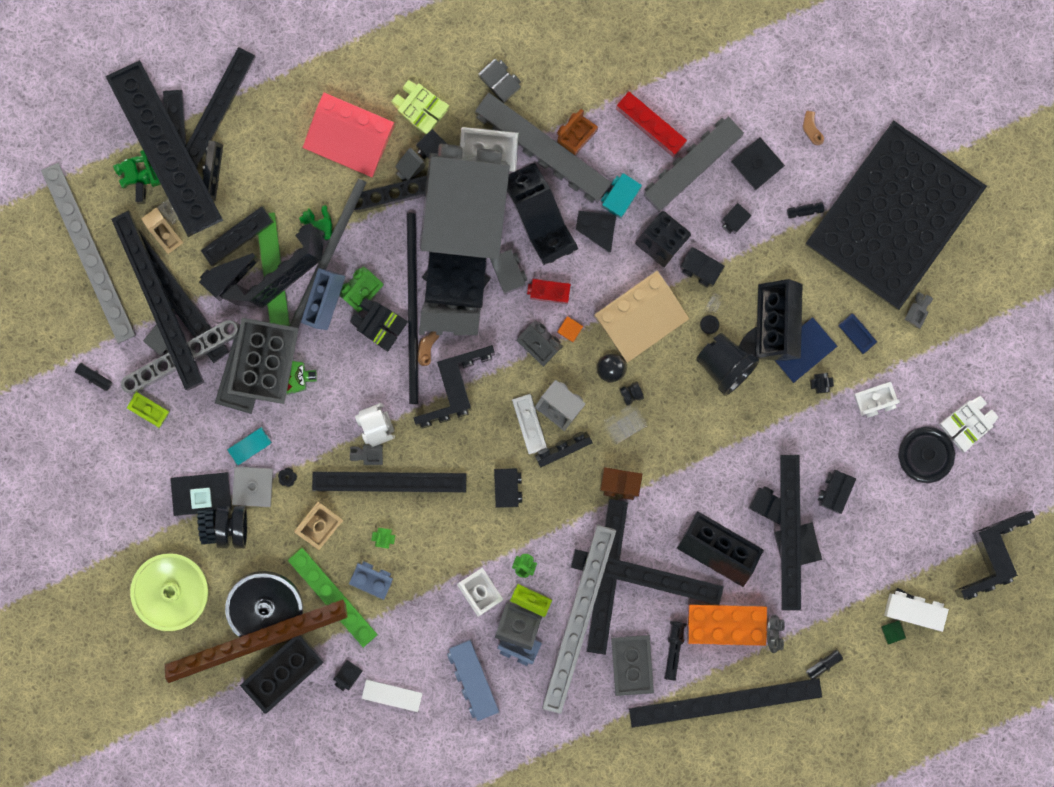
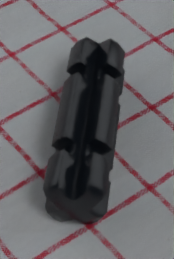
M819 202L815 203V205L808 204L797 206V208L791 207L787 209L788 218H796V216L813 215L815 212L816 214L823 213L825 210L824 204Z

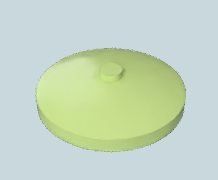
M161 554L147 560L135 573L130 589L131 602L136 614L144 623L161 631H176L194 623L203 613L209 595L207 579L201 568L191 559L179 554Z

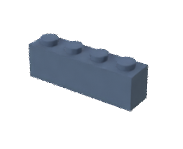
M471 640L449 648L450 653H447L450 663H454L457 671H454L457 681H462L464 689H461L465 700L469 699L471 707H469L472 718L476 717L477 721L499 713Z

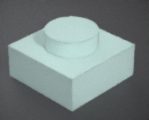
M210 488L190 490L192 509L212 507Z

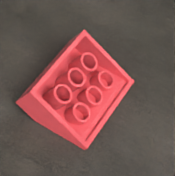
M323 93L303 148L373 178L395 124L388 119Z

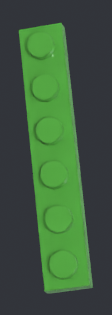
M303 548L288 560L326 605L344 600L348 618L340 621L363 648L378 635Z

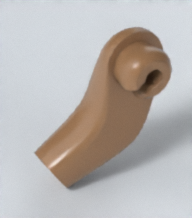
M806 111L803 131L814 145H821L824 142V136L815 126V112Z
M435 331L428 333L419 342L418 362L422 366H428L431 363V347L439 338Z

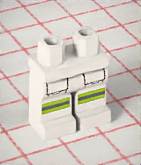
M981 396L972 401H967L939 424L949 437H953L951 440L962 453L966 452L977 440L993 427L992 424L998 419L993 410H990L985 415L982 414L980 409L987 403Z

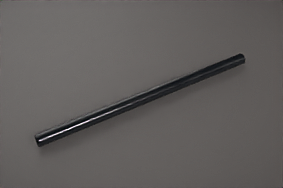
M408 213L409 404H419L416 214Z

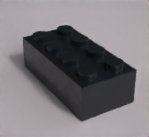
M299 635L286 643L240 686L263 713L267 714L318 669L325 660L303 635Z

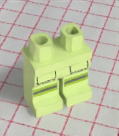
M408 80L402 88L409 94L406 100L397 94L391 102L398 109L397 111L401 116L426 136L437 125V120L440 121L450 107L419 83L416 85Z

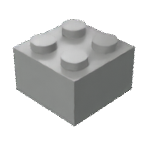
M555 380L540 398L535 409L565 431L583 409L585 403L579 395L571 393L564 383Z

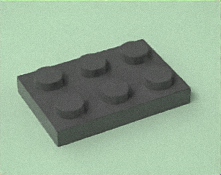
M650 635L611 638L615 696L654 693Z

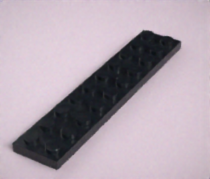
M139 60L105 76L187 236L190 237L223 221L141 61Z

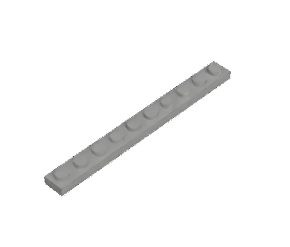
M56 163L41 170L117 343L119 344L135 337L136 334L60 164Z
M601 525L596 526L542 709L559 714L562 713L615 537V529Z

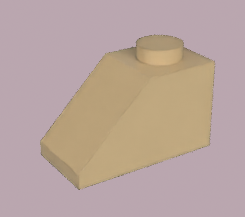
M157 207L141 218L148 230L168 254L183 244V241Z

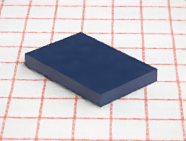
M812 317L802 326L801 359L774 361L792 383H795L838 346Z

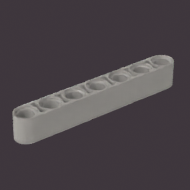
M227 320L188 341L187 343L194 359L197 360L238 337L240 324L236 321ZM233 324L235 331L230 335L227 332V327ZM214 333L218 336V341L215 344L211 342V335ZM196 343L201 344V351L199 353H196L194 350ZM167 353L124 377L121 381L122 390L126 393L139 392L177 371L170 354ZM163 361L168 363L166 371H163L161 368ZM147 370H149L152 374L150 380H146L145 378V372ZM131 379L135 382V387L132 390L128 386Z

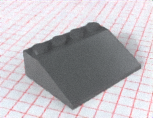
M242 318L227 394L285 404L299 328Z

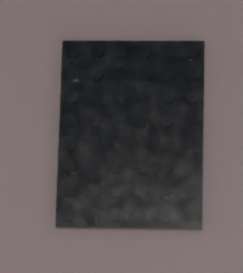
M893 120L805 245L899 311L987 186Z

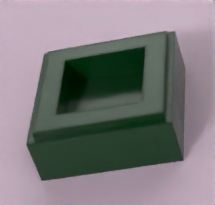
M900 620L881 626L887 645L906 639Z

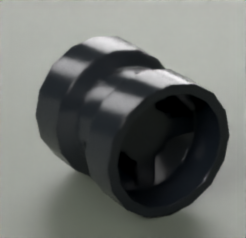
M637 381L629 387L619 388L626 406L631 405L635 400L640 401L644 399Z

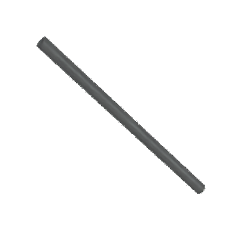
M358 178L322 254V259L318 263L292 318L290 327L299 328L318 268L327 269L364 190L366 181Z

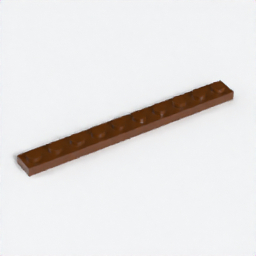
M340 600L165 665V679L168 683L346 619L348 618L346 604L344 600Z

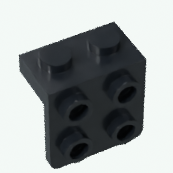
M662 211L641 234L635 244L665 268L677 251L689 239L691 233L669 214Z

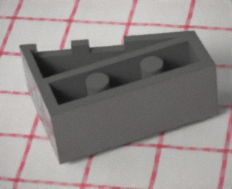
M424 302L420 316L419 335H425V331H436V335H443V332H453L454 335H478L481 308Z

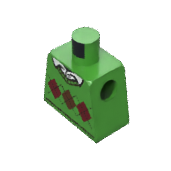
M293 361L286 395L306 391V382L317 381L316 370L305 371L304 362Z

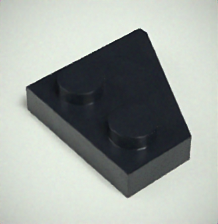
M578 210L576 230L605 249V251L611 253L616 216Z

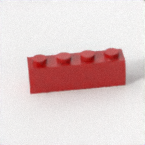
M628 91L616 105L618 112L673 158L686 144L687 139L631 92Z

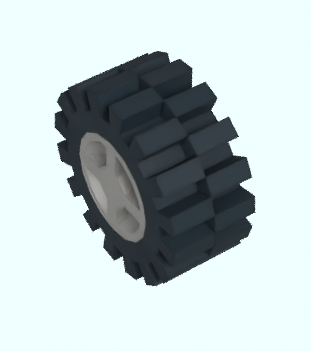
M198 510L197 524L201 544H215V510Z

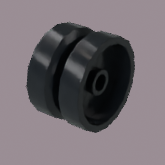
M229 506L217 507L215 520L217 548H228L231 543V536L235 549L246 548V506H236L233 509L232 515Z

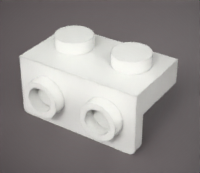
M891 382L854 394L861 416L867 415V418L878 415V410L885 409V411L895 409V404L900 403L899 399L897 400Z

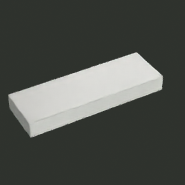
M528 394L512 399L528 453L533 454L547 448L531 395Z
M366 680L362 699L418 712L423 693Z

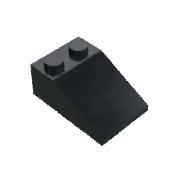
M251 253L216 266L210 271L207 269L200 276L201 280L199 283L216 299L221 301L223 299L222 295L226 293V289L237 284L259 259Z

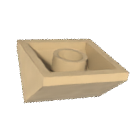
M318 501L294 532L320 550L343 520Z

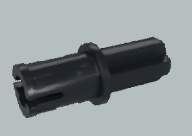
M83 363L77 366L75 373L87 379L89 384L93 383L104 391H108L112 386L110 380L98 374L99 371H94Z
M835 650L824 659L820 658V662L808 669L806 673L810 679L814 680L825 671L829 672L831 667L843 660V657L838 650Z

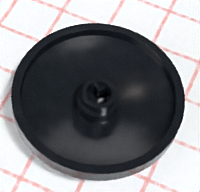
M257 571L243 576L233 585L226 600L225 613L228 624L238 637H242L302 615L303 601L297 587L286 577L275 572Z

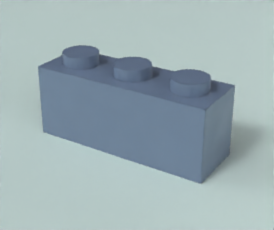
M318 268L301 323L315 329L328 330L346 276L331 270Z

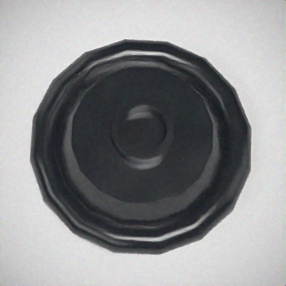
M924 426L912 430L904 437L899 447L898 458L901 468L908 477L917 482L929 484L940 481L949 474L954 466L956 453L953 442L946 433L934 427Z

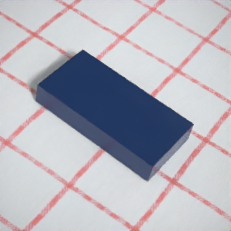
M853 313L838 325L862 355L877 343L876 339Z

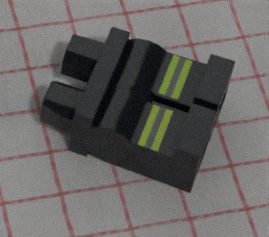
M364 298L359 307L367 311V314L362 318L354 313L350 322L357 328V331L388 352L397 337L382 328V326H385L399 336L408 321L378 302Z

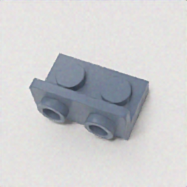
M363 561L362 564L357 563L349 585L384 600L393 578L390 577L391 573L382 569L380 572L373 570V565Z
M501 640L497 649L501 650L499 654L508 658L512 655L518 658V663L528 666V664L533 665L542 643L535 640L532 650H528Z

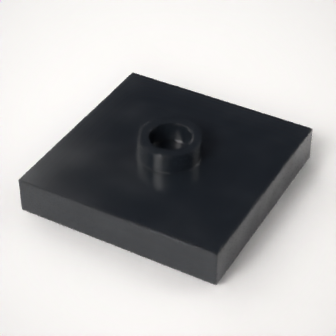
M761 137L731 161L755 191L785 166Z

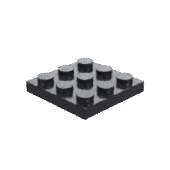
M429 252L425 303L482 308L486 258Z

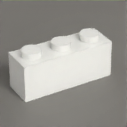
M898 591L895 594H889L884 616L943 632L949 610L943 608L944 604L935 601L932 604L925 603L926 599L914 596V599L906 598V593Z

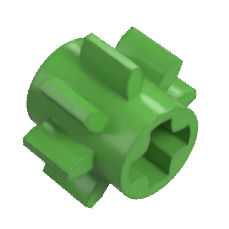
M378 527L377 532L372 533L371 541H376L375 547L389 549V545L394 544L396 535H391V529Z
M522 554L520 557L516 556L512 569H516L515 573L519 577L526 578L529 574L533 576L537 563L534 562V558L531 555Z

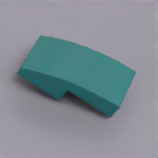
M262 427L228 448L227 451L235 463L240 465L272 442Z

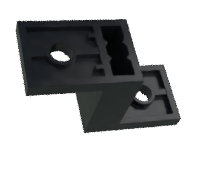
M535 162L510 173L507 193L515 206L526 235L542 264L552 263L556 259L578 250L575 240L563 221L552 191Z
M493 345L437 362L450 407L413 417L417 427L420 426L421 429L431 427L432 422L438 420L440 423L450 421V417L457 415L458 418L469 415L468 411L472 409L459 366L468 368L473 366L474 362L481 360L482 363L493 360L492 356H495Z
M1033 510L1021 512L972 533L990 576L956 589L957 597L969 600L977 597V592L986 593L996 589L995 585L997 584L1006 585L1014 581L1013 578L1018 575L1001 534L1013 531L1014 526L1023 527L1030 524L1031 519L1035 518Z

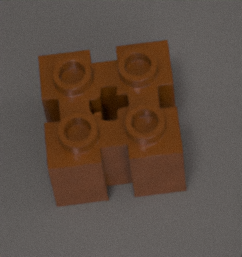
M604 467L600 491L603 492V496L615 497V494H620L622 499L634 500L635 497H639L643 474Z

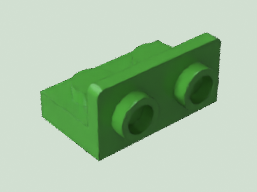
M363 266L354 272L353 278L349 282L343 284L339 296L359 313L362 310L359 305L363 299L371 300L384 284Z

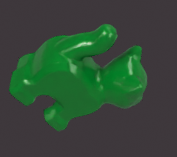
M142 156L125 159L122 163L113 165L118 176H121L122 173L125 175L124 178L119 180L121 188L125 189L127 186L135 185L136 183L151 184L146 169L138 171L137 163L143 162Z
M326 205L322 206L321 212L324 218L315 221L314 213L308 208L299 217L300 223L304 225L311 223L323 230L325 233L324 240L328 241L333 233L332 219L327 211L328 207Z

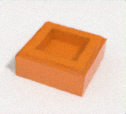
M567 316L557 333L573 343L583 326Z

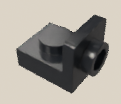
M347 660L333 678L336 681L334 685L342 691L345 689L349 691L363 670Z

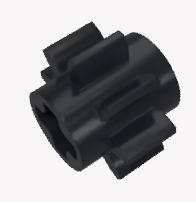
M828 373L814 374V379L810 380L811 389L816 390V394L829 393L830 387H834L833 377L829 378Z

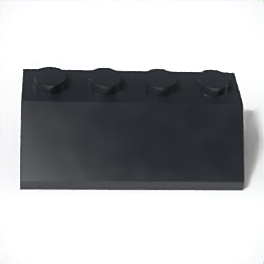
M791 279L758 284L756 357L758 359L780 361L801 359L803 284Z
M698 511L676 548L741 587H744L752 576L764 549Z

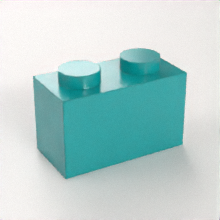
M624 173L620 177L616 176L611 184L613 189L610 193L606 192L601 199L603 202L602 208L619 219L623 217L642 188L640 183Z

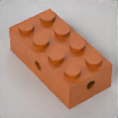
M688 604V644L766 646V606Z

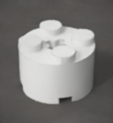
M382 403L363 409L355 416L357 424L363 428L364 433H362L365 444L369 443L372 447L395 439V435H391L394 432L390 417L387 411L383 413L381 409L384 407Z

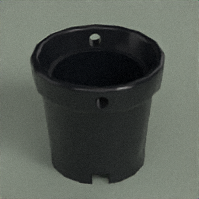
M720 333L713 338L715 341L711 344L708 343L703 348L696 361L718 384V390L724 396H727L739 387L759 364V359L753 354L746 353L723 333Z

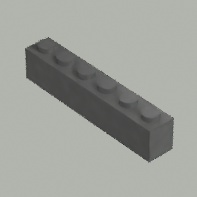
M729 116L725 120L721 118L714 125L716 128L711 133L708 130L701 136L700 139L702 141L698 145L694 143L686 150L688 154L684 158L678 157L672 163L674 165L669 171L665 169L658 176L660 180L655 184L651 182L644 189L646 191L644 197L658 212L663 210L743 136L744 132Z

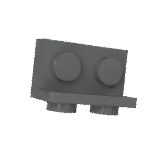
M536 320L516 340L543 367L563 347L560 344V340L556 336L551 335L544 324Z

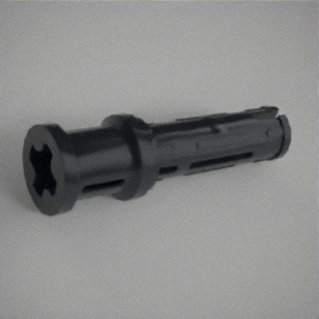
M670 621L671 631L670 636L667 638L670 644L664 679L676 681L681 644L685 641L683 635L687 623Z

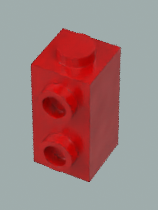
M533 279L532 283H528L527 295H531L530 300L568 304L571 284Z

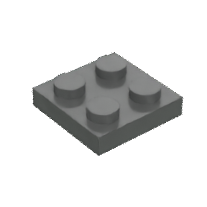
M506 603L495 638L532 650L542 616Z

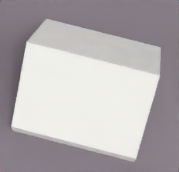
M483 568L457 584L478 617L503 600Z

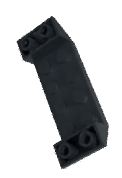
M311 223L302 226L295 236L303 245V248L297 249L290 259L281 262L278 268L273 273H268L258 285L252 286L249 290L237 284L232 285L226 289V293L222 295V298L238 306L264 308L321 261L325 239L324 231Z

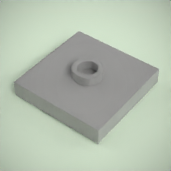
M234 467L232 505L271 507L273 469Z

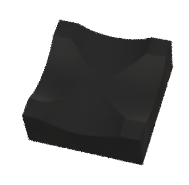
M813 522L801 525V565L822 560ZM776 531L774 535L781 558L780 531Z

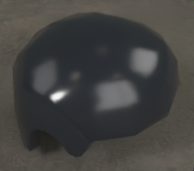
M614 353L604 355L596 365L597 374L608 383L621 380L627 371L626 361L622 356Z

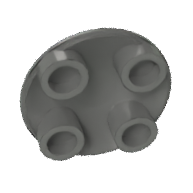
M772 615L767 625L766 637L771 653H776L784 648V640L779 638V631H784L785 622L783 619H779L777 615Z

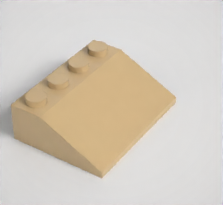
M655 271L594 315L627 363L689 320V317L658 271Z

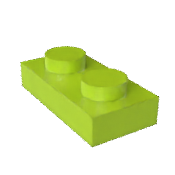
M138 392L134 394L127 406V409L158 428L162 426L170 413Z
M517 584L510 602L545 618L552 600Z

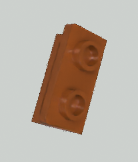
M582 109L577 113H573L565 126L562 125L557 132V143L573 155H576L598 131V126L583 117L584 110Z

